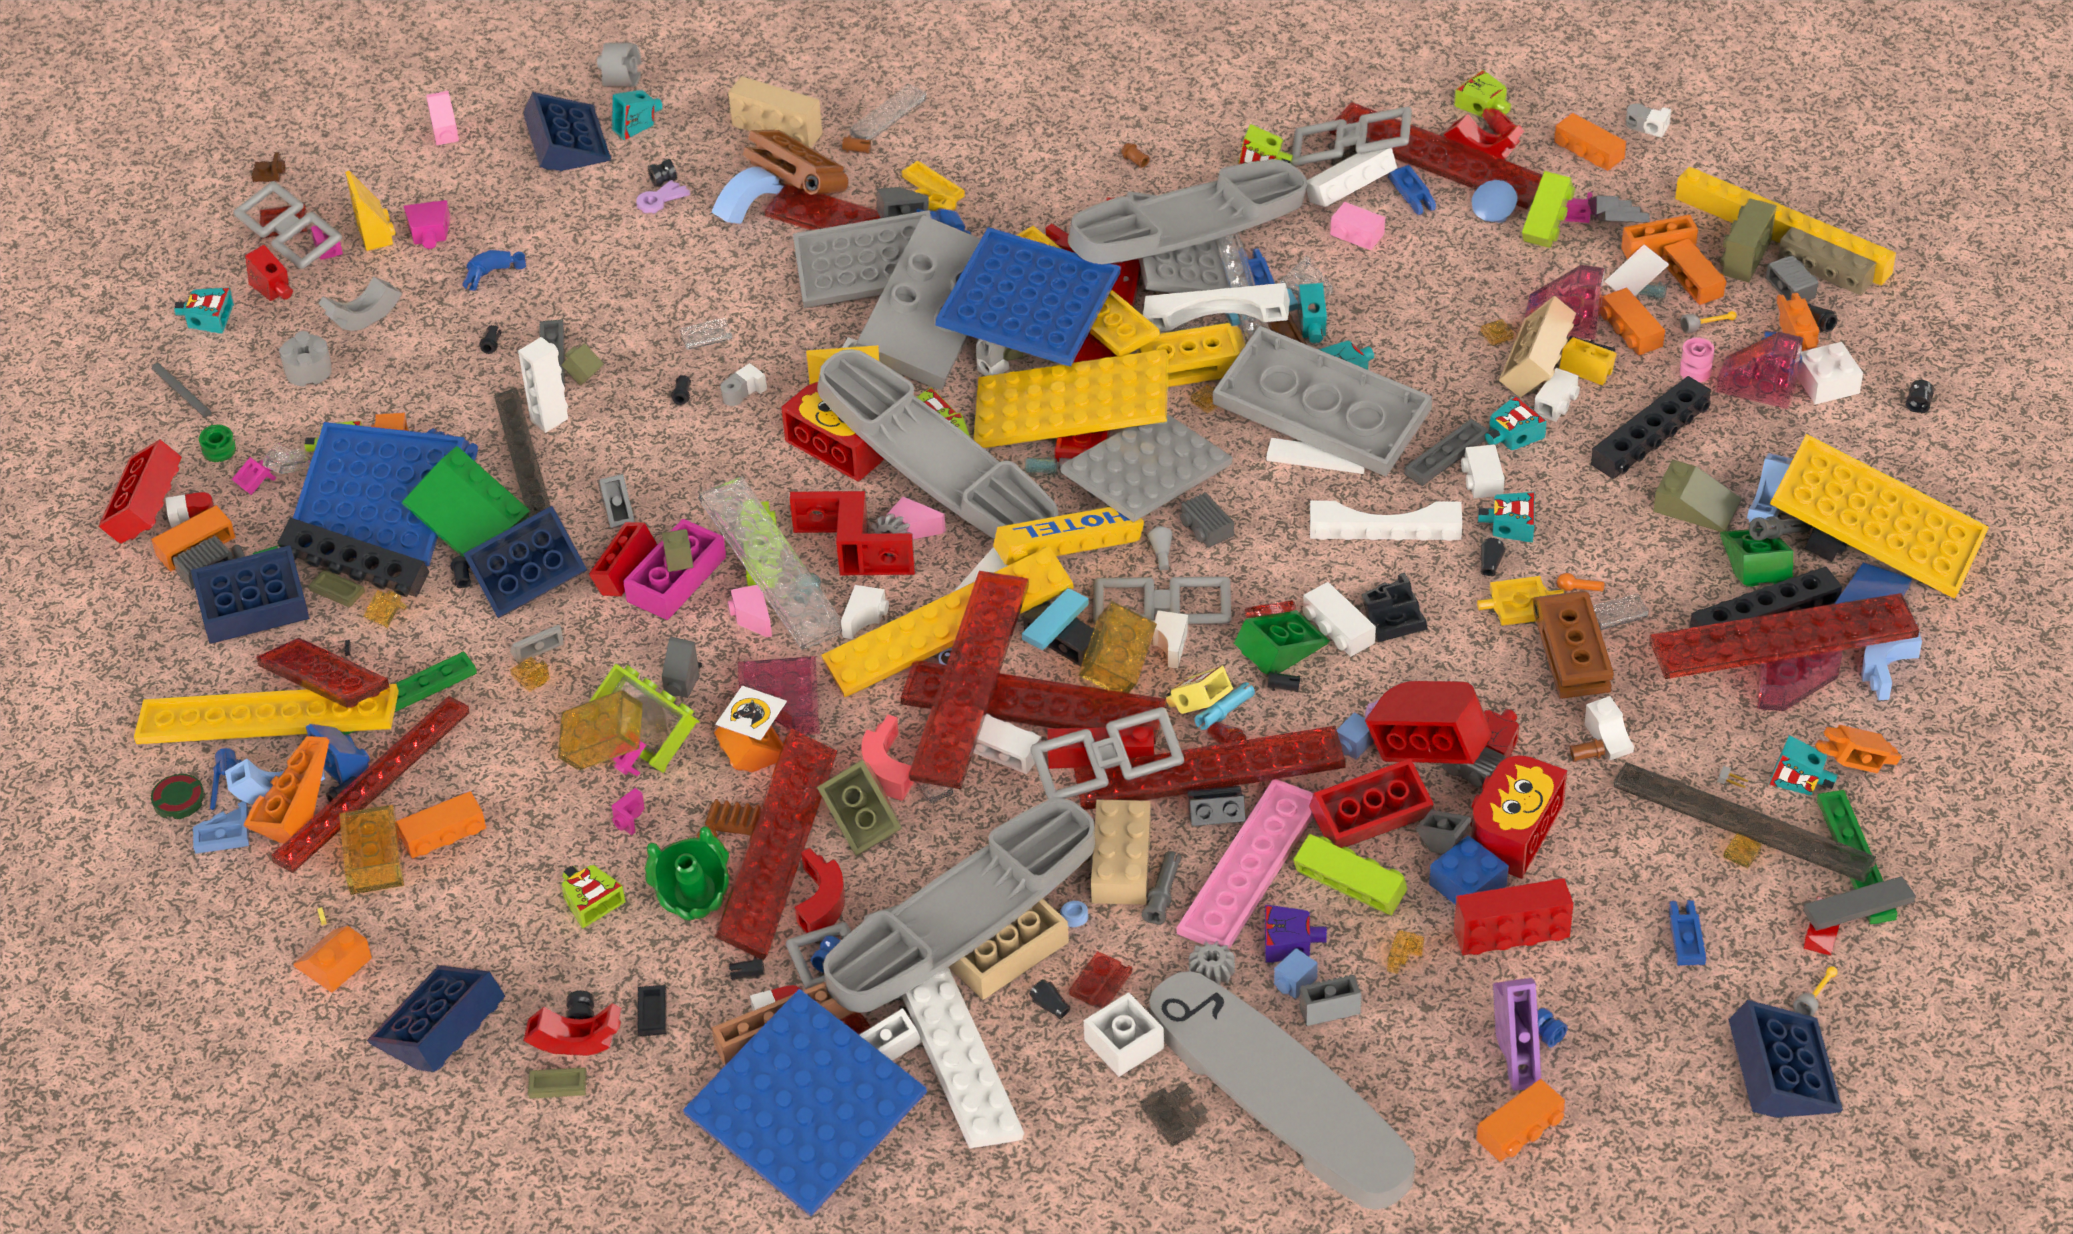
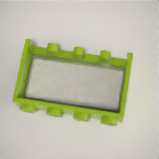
M615 663L580 715L613 737L617 742L626 730L633 733L646 744L639 757L664 773L677 750L695 724L700 721L692 716L694 710L682 702L679 706L674 704L676 698L665 690L661 694L657 692L656 688L658 685L646 677L643 681L638 679L637 677L640 673L629 665L622 668Z

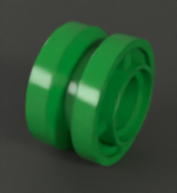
M215 424L208 426L199 435L202 454L208 461L222 462L231 458L236 452L233 433L225 425Z

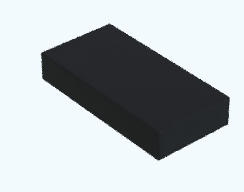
M666 985L638 987V1036L667 1034Z

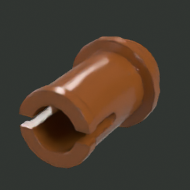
M851 135L843 138L842 150H846L847 153L855 151L869 154L871 139L852 138Z
M1126 143L1121 150L1123 158L1126 160L1130 159L1139 168L1147 166L1150 161L1149 156L1137 149V145L1134 143Z
M1593 738L1591 742L1571 745L1570 754L1573 762L1593 757L1600 759L1602 755H1605V747L1602 739L1597 740Z

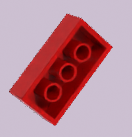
M161 439L131 456L98 527L119 544L129 539H135L144 530L149 531L155 525L156 514L163 507V499L172 487L170 483L180 469L178 465L182 456Z
M1410 758L1315 792L1309 807L1323 836L1328 838L1333 845L1342 848L1420 821L1432 810L1434 803Z
M1565 878L1456 896L1454 932L1462 956L1469 954L1480 955L1483 952L1493 950L1504 951L1511 947L1533 946L1540 942H1557L1569 938L1574 902Z

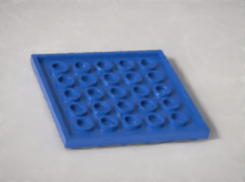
M988 227L936 318V326L1071 367L1120 274L1121 266L1110 263H1091L1081 258L1077 253Z
M324 422L293 518L424 561L425 565L429 567L438 535L402 504V501L451 450L458 446L464 451L466 440L464 437ZM312 542L307 543L304 547L310 546ZM334 550L328 551L326 555L331 554Z
M798 989L683 1109L685 1116L809 1216H812L927 1093V1088L805 992Z

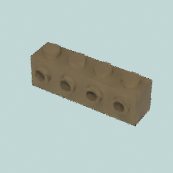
M1794 227L1781 238L1778 260L1794 255V258L1797 261H1801L1810 274L1860 296L1873 283L1876 262Z

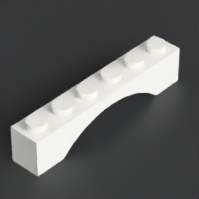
M1286 283L1145 296L1143 316L1158 327L1159 332L1171 331L1192 319L1217 313L1245 314L1263 322L1288 320L1290 299Z
M1310 501V539L1461 540V502H1434L1425 508L1410 513L1375 515L1356 511L1337 501Z

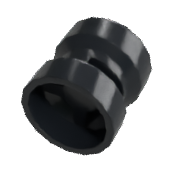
M671 159L663 160L659 165L652 164L647 167L650 180L655 187L661 186L665 181L677 180V172Z
M1926 380L1912 382L1906 400V407L1911 412L1921 414L1928 412L1934 395V386Z
M583 990L571 992L566 998L568 1009L566 1018L588 1019L594 1017L595 999L592 993Z

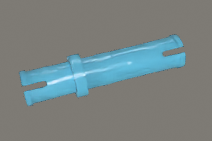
M1244 682L1212 706L1207 707L1205 711L1195 716L1196 726L1199 727L1205 723L1200 729L1206 730L1215 722L1224 720L1229 712L1255 695L1253 686H1249L1248 682Z

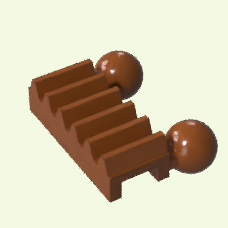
M715 799L708 812L705 826L709 827L712 834L717 838L716 831L753 836L748 843L750 852L754 855H763L770 848L768 840L771 822H774L775 816L770 806H766L765 810H762L760 805L757 804L755 808H752L749 803L741 807L739 802H735L733 806L728 800L721 804L718 799Z

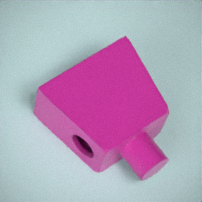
M447 200L404 205L407 225L415 245L423 244L425 248L432 249L436 246V242L447 240L450 223Z

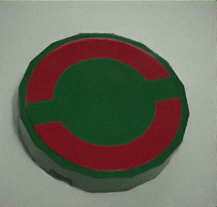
M174 774L164 778L156 784L151 793L153 808L163 818L168 816L174 819H182L191 816L201 808L203 799L205 800V792L201 781L195 776L188 774Z

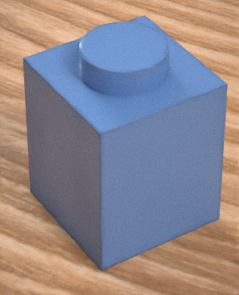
M1355 712L1335 731V748L1341 754L1348 755L1355 760L1374 743L1365 718Z
M1296 948L1274 968V985L1281 993L1289 994L1296 999L1300 996L1301 985H1311L1317 980L1318 963Z

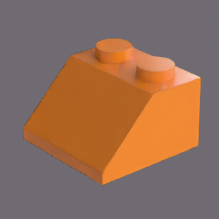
M772 725L761 740L721 726L714 732L720 742V748L729 757L730 764L739 771L745 770L753 773L786 760L791 756Z
M347 925L332 930L293 965L333 993L370 961L372 957L367 938Z

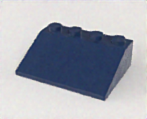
M536 92L531 93L523 115L540 167L546 170L564 171L611 161V156L593 104Z
M553 506L546 508L464 553L497 618L505 616L587 571L582 558Z
M290 545L191 570L209 644L310 619Z
M438 965L367 1041L374 1047L416 1070L435 1072L444 1066L445 1061L453 1052L461 1048L463 1041L480 1027L481 1022L498 1008L499 1003L506 996L490 971Z
M1746 1000L1728 1021L1752 1112L1775 1118L1841 1113L1843 1107L1818 1019L1809 1015Z

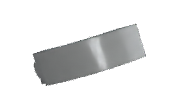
M373 276L366 290L357 299L341 303L323 296L319 305L326 310L325 314L342 329L357 331L385 317L396 305L402 293L389 282Z

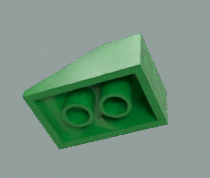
M1749 529L1720 532V537L1734 574L1742 584L1746 586H1758L1759 583L1764 582L1776 584L1788 578H1793L1794 551L1780 537L1776 539L1766 537L1763 540H1755L1750 535Z
M1294 610L1245 619L1234 645L1241 650L1244 656L1253 661L1261 672L1269 675V672L1275 673V670H1277V673L1285 671L1329 644L1330 640L1301 613Z

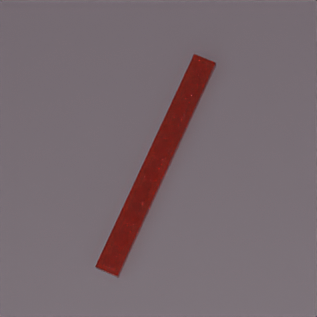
M451 696L444 699L271 855L273 863L294 873L470 713L469 706Z

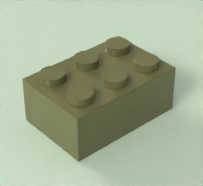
M1749 198L1746 206H1741L1738 221H1733L1730 235L1726 234L1723 242V248L1726 251L1722 255L1720 266H1723L1724 276L1750 283L1772 241L1777 205Z

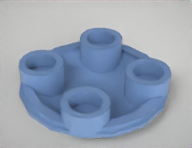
M1487 181L1474 192L1472 209L1484 221L1503 223L1516 207L1517 193L1512 185L1505 181Z

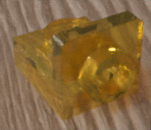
M377 590L363 617L388 628L398 608L405 611L407 606L400 601L402 597L397 593L388 590L386 594Z
M532 657L510 669L511 676L528 692L543 686L550 680L547 663L544 661L537 663Z
M1397 930L1388 956L1387 971L1398 974L1401 964H1407L1409 954L1422 957L1424 937L1412 932Z

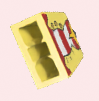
M1222 665L1186 678L1171 689V692L1167 693L1166 701L1170 707L1177 706L1178 711L1184 714L1212 706L1233 690V687Z

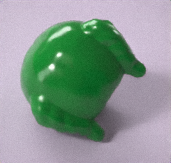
M703 826L700 829L699 838L692 837L668 844L662 849L652 842L647 846L648 857L645 864V880L647 884L655 889L657 899L666 911L676 914L686 921L705 918L710 912L718 910L722 906L723 898L729 887V873L727 869L729 852L707 826Z

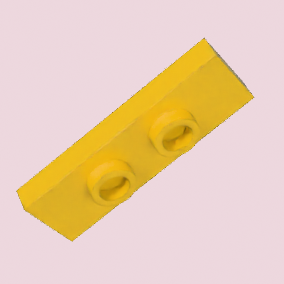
M916 161L901 171L904 179L920 189L951 195L955 198L956 202L965 197V190L920 161Z

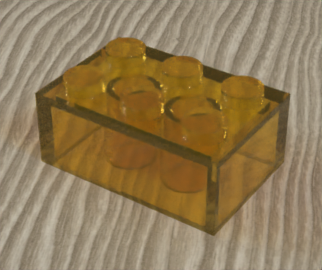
M1111 601L1098 617L1078 675L1125 698L1137 685L1157 623Z
M620 690L563 711L561 715L558 758L573 768L582 770L639 749L643 703L624 690Z
M393 804L339 813L344 869L350 895L405 886L399 831Z

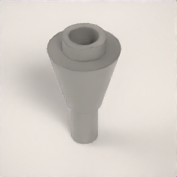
M1163 526L1155 527L1148 533L1149 541L1158 557L1160 571L1169 569L1168 555L1173 535L1170 529Z

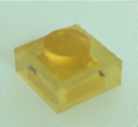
M1503 319L1481 326V333L1492 346L1514 338V332Z
M1206 385L1191 395V403L1205 413H1210L1218 407L1213 404L1214 388Z
M1737 833L1724 850V858L1748 869L1761 852L1762 844Z

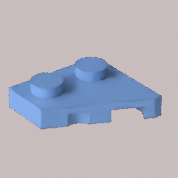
M242 801L238 803V809L228 814L222 811L212 819L194 826L193 848L195 854L249 846V829L244 826L248 816L247 803Z

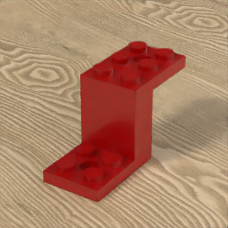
M865 491L790 492L789 499L793 533H837L836 546L840 576L915 575L913 533L868 534ZM813 511H819L822 514H813ZM891 553L894 556H885L884 554Z

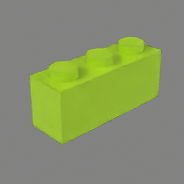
M1544 171L1522 230L1525 242L1551 248L1553 241L1556 242L1560 233L1559 224L1565 220L1568 210L1566 205L1568 200L1573 199L1575 193L1571 177Z

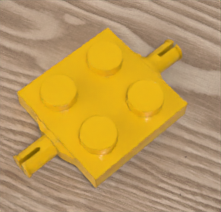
M1540 576L1490 582L1492 598L1477 600L1478 611L1494 609L1498 614L1501 626L1535 622L1533 598L1562 594L1564 590L1548 591L1543 585Z

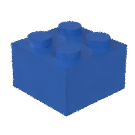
M1468 835L1430 864L1429 885L1456 905V896L1505 888L1507 886L1509 866Z

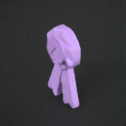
M670 180L657 192L646 191L640 194L636 200L637 208L642 210L643 213H656L663 209L664 202L689 196L690 191L686 189V185L679 187V183H674L673 180Z

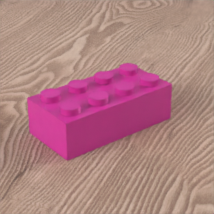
M682 519L671 531L687 529L693 568L668 572L662 540L623 581L628 603L666 620L670 619L726 558L724 536L685 519Z

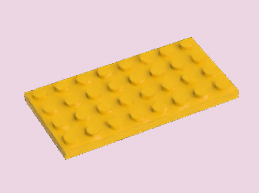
M1153 350L1123 355L1122 357L1072 363L1071 367L1060 364L978 377L974 441L982 448L1167 422V350Z
M1808 434L1804 437L1770 502L1774 507L1954 599L1959 593L1989 528L1975 519Z

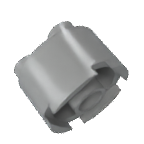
M630 42L604 43L602 55H599L597 58V66L602 71L603 86H637L641 77V72H637V65H641V54L638 46Z
M300 331L295 334V337L286 341L279 348L284 373L290 383L297 386H306L309 383H314L315 385L326 380L331 374L332 363L327 342L323 338L309 334L306 331Z

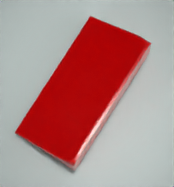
M1817 896L1816 901L1824 898ZM1810 922L1803 949L1831 956L1840 924L1816 931Z

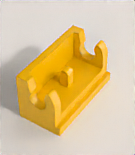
M1573 337L1563 347L1559 369L1603 386L1607 375L1612 374L1617 353Z

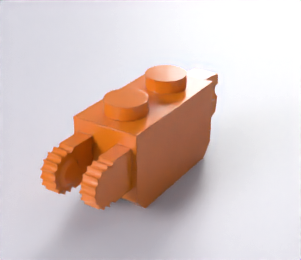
M1792 293L1791 300L1787 301L1784 295H1778L1779 322L1791 350L1806 351L1817 348L1819 328L1805 298L1801 299L1798 293Z
M1840 724L1837 728L1826 727L1823 734L1829 741L1818 740L1815 744L1818 751L1834 756L1841 765L1878 773L1883 764L1897 765L1902 758L1896 747L1887 742L1882 734Z

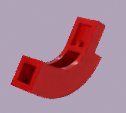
M1466 114L1453 122L1443 135L1462 154L1486 163H1495L1508 157L1516 145L1519 144V137L1525 131L1520 125H1517L1503 134H1490L1481 129L1470 115Z
M811 848L801 852L802 864L805 872L819 886V889L812 897L795 906L797 924L805 933L834 925L841 916L845 905V890L841 868L835 859L826 863L825 859L821 855L817 856Z
M612 1003L592 1018L570 1019L543 1007L528 1018L523 1041L552 1054L580 1056L598 1054L610 1048L612 1037L621 1025L619 1018L622 1008Z

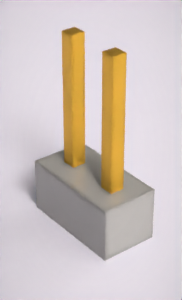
M1723 766L1717 782L1725 784L1727 781L1739 787H1746L1727 779L1729 775L1748 782V780L1730 773L1731 768Z

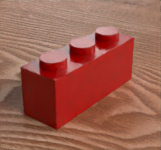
M625 522L590 571L589 576L601 595L621 597L625 593L623 581L658 545L645 523Z

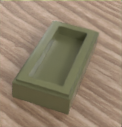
M323 570L308 585L310 591L349 608L365 592L363 586L326 570Z
M586 1067L529 1071V1099L585 1096L587 1083Z

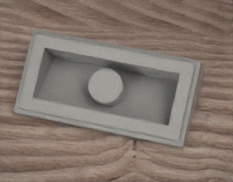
M556 625L513 643L510 652L516 662L521 663L563 645L561 626Z

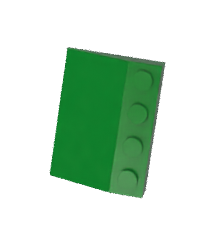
M458 446L444 456L402 501V504L460 556H464L465 552L523 522L530 513V510Z

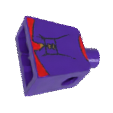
M1265 905V963L1283 961L1296 948L1310 957V943H1327V926H1310L1309 911Z

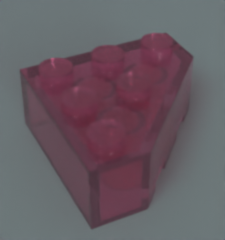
M1579 265L1531 293L1525 318L1553 296H1556L1576 313L1572 322L1574 326L1567 336L1595 340L1600 320L1605 268Z
M1778 332L1726 356L1718 376L1716 392L1788 409L1796 388L1803 337Z
M1763 630L1759 651L1757 709L1785 711L1837 679L1842 659V637Z
M816 656L738 662L739 689L741 686H745L787 701L773 721L774 723L778 722L786 728V731L794 736L820 734Z

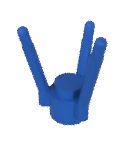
M221 748L215 753L216 765L213 767L211 810H214L216 806L220 774L226 776V770L242 762L236 759L235 752L230 748Z

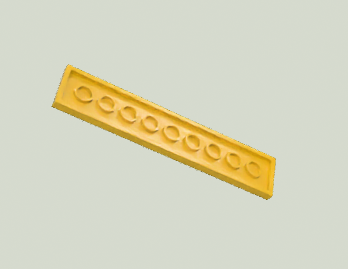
M1034 225L1017 234V236L1060 248ZM1113 290L1110 291L1089 331L1114 354L1120 357L1132 353L1160 336L1158 327Z
M1050 546L822 654V660L843 696L847 697L1059 596L1067 588L1073 589V582Z
M397 684L143 699L134 740L136 744L299 735L307 734L306 726L309 724L334 727L340 732L391 729L399 690Z

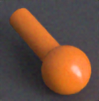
M1570 573L1559 575L1556 581L1557 587L1564 591L1581 589L1603 592L1605 586L1603 581L1576 579Z

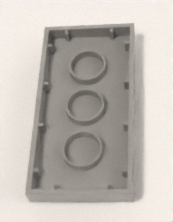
M922 215L855 347L878 345L881 363L899 374L942 390L968 335L936 326V318L981 239Z
M1259 326L1214 389L1213 404L1387 477L1431 411L1432 396Z

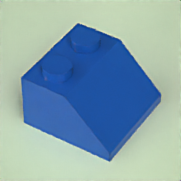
M315 724L306 726L308 736L327 737L329 739L323 769L339 784H342L352 776L360 780L371 773L368 764L370 762L368 754L364 749H358L348 734L344 735L334 727Z

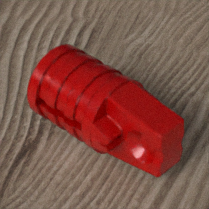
M1495 108L1484 109L1482 117L1496 135L1503 134L1516 126L1500 110Z

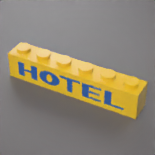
M1112 507L997 527L993 547L1004 564L1010 565L1050 546L1056 556L1136 542L1141 538L1144 521L1140 518L1132 522Z

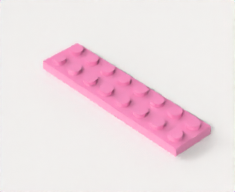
M1275 778L1272 780L1177 926V935L1203 945L1205 941L1209 945H1214L1218 941L1220 947L1228 945L1230 949L1314 817L1309 807L1314 793Z

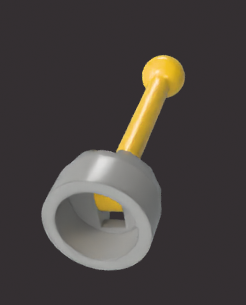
M1730 311L1726 315L1699 319L1694 314H1686L1681 316L1680 324L1685 334L1697 331L1700 328V324L1725 319L1735 320L1737 314L1734 311Z
M1833 966L1828 967L1825 977L1812 993H1803L1798 996L1793 1003L1794 1010L1797 1013L1809 1016L1815 1014L1819 1005L1816 997L1830 978L1837 975V969Z

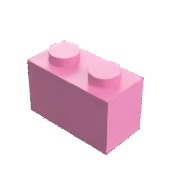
M1344 202L1331 217L1330 235L1372 250L1384 235L1386 217Z

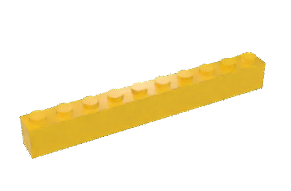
M1690 166L1677 178L1676 200L1731 223L1734 220L1738 221L1741 206H1746L1749 198L1777 205L1772 240L1780 243L1781 238L1794 227L1876 262L1873 283L1882 286L1893 273L1896 252Z

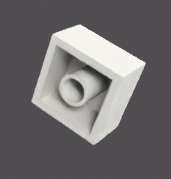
M1842 342L1800 352L1802 360H1800V364L1795 366L1794 374L1814 404L1860 393L1863 372Z
M1128 992L1084 1020V1040L1120 1077L1164 1049V1028Z

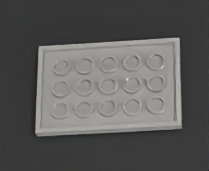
M1130 191L1126 195V197L1134 202L1157 196ZM1223 237L1182 249L1139 258L1145 289L1183 293L1235 288Z
M930 210L793 234L804 308L881 295L922 215L931 218Z
M1167 413V422L1127 427L1062 464L1061 473L1132 522H1135L1232 464L1233 457Z

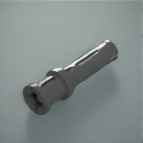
M1770 516L1766 519L1757 517L1749 524L1750 535L1755 540H1763L1766 537L1776 539L1781 534L1807 533L1812 528V525L1798 518L1779 519L1776 516ZM1762 527V530H1756V528Z
M1175 851L1165 852L1155 887L1148 892V904L1142 910V918L1147 923L1161 925L1166 920L1165 911L1172 901L1171 887L1181 862L1179 854H1177L1175 861H1173L1176 854Z

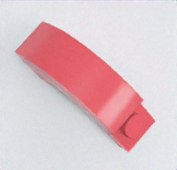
M887 715L883 723L877 725L875 732L866 730L862 739V759L870 764L886 795L903 801L914 783L913 766L898 762L887 755L889 748L899 734L897 717Z

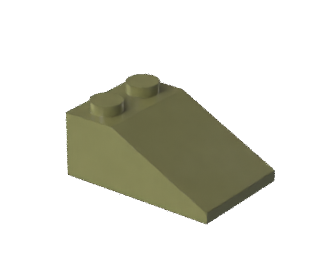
M1672 459L1656 490L1653 512L1722 532L1727 531L1742 498L1697 466Z
M863 759L817 787L855 856L862 854L903 829L881 783L870 764Z

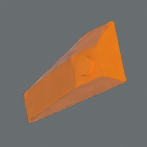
M306 736L287 760L288 767L280 777L275 776L270 782L273 786L264 797L260 795L254 802L244 823L247 829L279 843L302 844L313 820L329 745L327 737Z

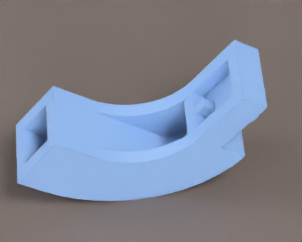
M761 167L745 169L733 177L723 188L716 200L712 213L726 222L741 224L749 206L758 196L764 193L783 195L786 186L779 183V178Z
M1768 453L1764 461L1755 499L1748 510L1747 519H1749V522L1757 517L1764 519L1770 516L1778 517L1780 509L1771 505L1770 502L1793 458Z
M1916 622L1889 626L1876 633L1866 646L1861 670L1862 682L1870 681L1871 690L1876 691L1878 700H1889L1892 680L1887 665L1896 660L1919 658L1922 639Z
M245 759L225 771L228 790L238 799L253 805L260 795L264 797L273 786L270 783L275 776L280 777L284 771H263L251 761ZM324 770L322 773L321 781L325 779Z

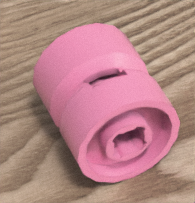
M1704 338L1688 339L1684 342L1682 348L1680 375L1683 378L1690 376L1701 383L1708 380L1711 376L1714 345Z

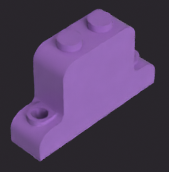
M1532 977L1493 983L1496 1037L1507 1061L1508 1078L1513 1091L1527 1089L1541 1079L1536 983ZM1521 1064H1526L1524 1069L1518 1070Z

